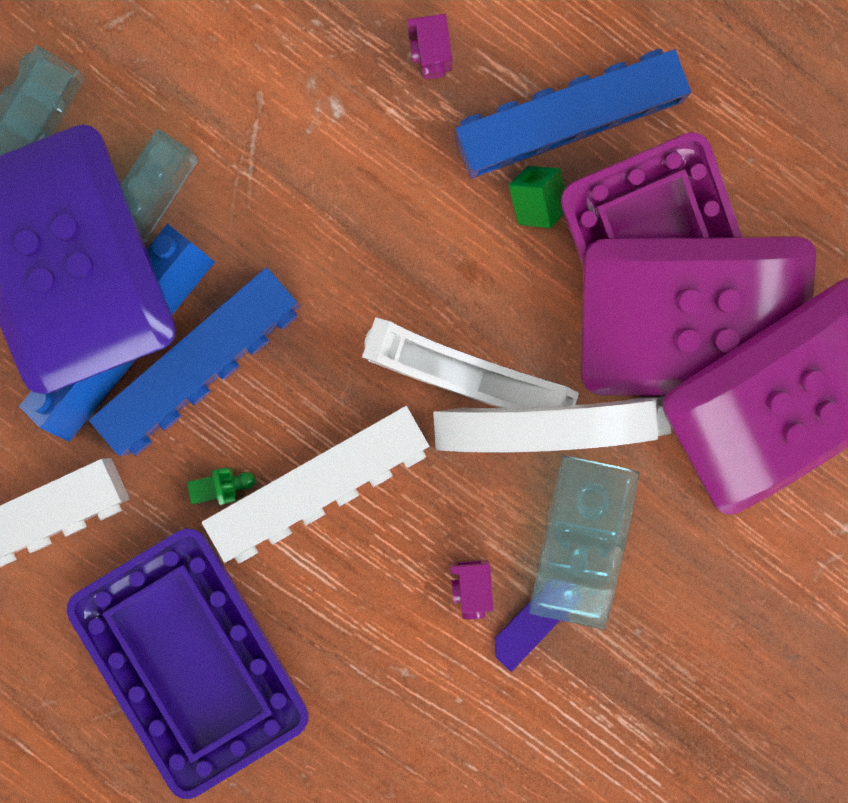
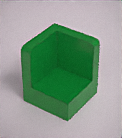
M527 166L509 184L515 215L519 225L552 228L564 214L561 206V196L565 187L561 168Z

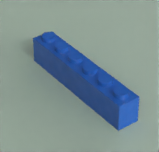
M656 49L640 57V62L627 66L626 62H620L605 69L604 75L593 79L590 78V75H584L570 81L568 88L556 92L554 88L544 89L532 96L533 100L519 105L518 101H511L499 106L496 109L497 113L483 118L481 114H475L463 119L460 122L461 126L456 127L455 139L469 178L479 177L684 103L691 94V90L676 49L663 53L662 49Z
M167 223L146 250L171 315H173L215 261ZM136 360L52 393L40 394L31 391L19 407L39 428L70 442Z
M266 267L88 421L118 456H125L130 453L137 456L153 442L149 438L159 428L166 431L182 417L179 411L188 403L194 406L208 396L211 392L208 386L220 377L223 381L236 372L240 367L237 361L249 352L251 355H254L265 347L270 341L266 336L274 329L279 327L280 330H283L294 322L299 316L296 310L301 305Z

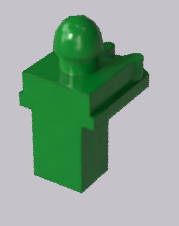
M229 467L212 470L213 476L188 481L187 486L191 505L218 499L219 505L235 502L236 499L240 498L239 490L247 491L251 489L256 483V478L250 472H240L239 475H236L234 468L229 469Z

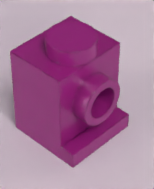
M446 14L407 19L409 39H414L410 40L413 64L420 63L423 78L437 79L445 76V72L452 71L453 59Z
M478 560L450 563L451 575H459V580L451 581L453 604L461 603L462 619L485 618V612L494 611L489 561Z

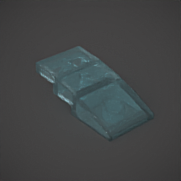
M566 455L562 456L545 524L546 532L537 564V576L529 604V614L603 630L606 629L628 536L639 471Z

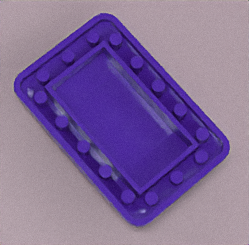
M84 124L71 127L0 156V327L23 382L28 389L35 393L48 394L164 349L173 341L176 332L173 317L105 141L96 129Z
M186 528L174 533L76 592L70 598L67 604L69 621L167 786L175 796L182 799H192L199 796L305 730L309 721V712L306 704L240 591L210 543L200 531Z

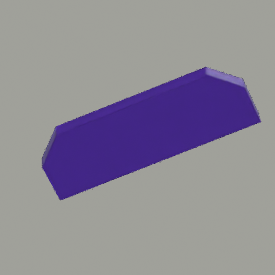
M566 581L546 582L495 637L496 658L512 672L582 596Z

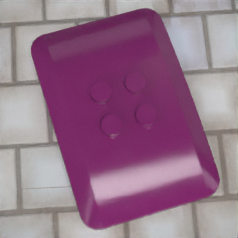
M694 132L679 135L575 180L566 186L561 196L562 210L583 268L587 248L594 241L603 238L742 237L711 145L707 138ZM646 395V396H640V397H652V396H660V395Z
M797 236L603 238L594 241L589 245L584 256L581 380L588 391L596 395H667L673 388L813 298L816 250L812 242Z
M848 278L838 281L688 378L666 395L663 401L664 414L712 503L720 512L734 515L753 506L811 472L848 447Z

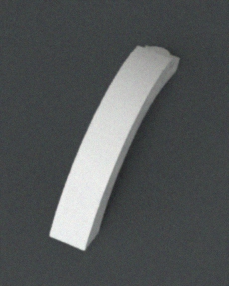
M375 317L373 326L365 338V350L362 357L368 359L369 362L498 408L571 406L576 404L579 395L578 392L567 386L473 357L426 339L380 318Z
M666 395L585 405L535 408L461 407L433 412L436 450L456 452H537L617 446L657 440L658 436L671 434V426L663 411V401Z

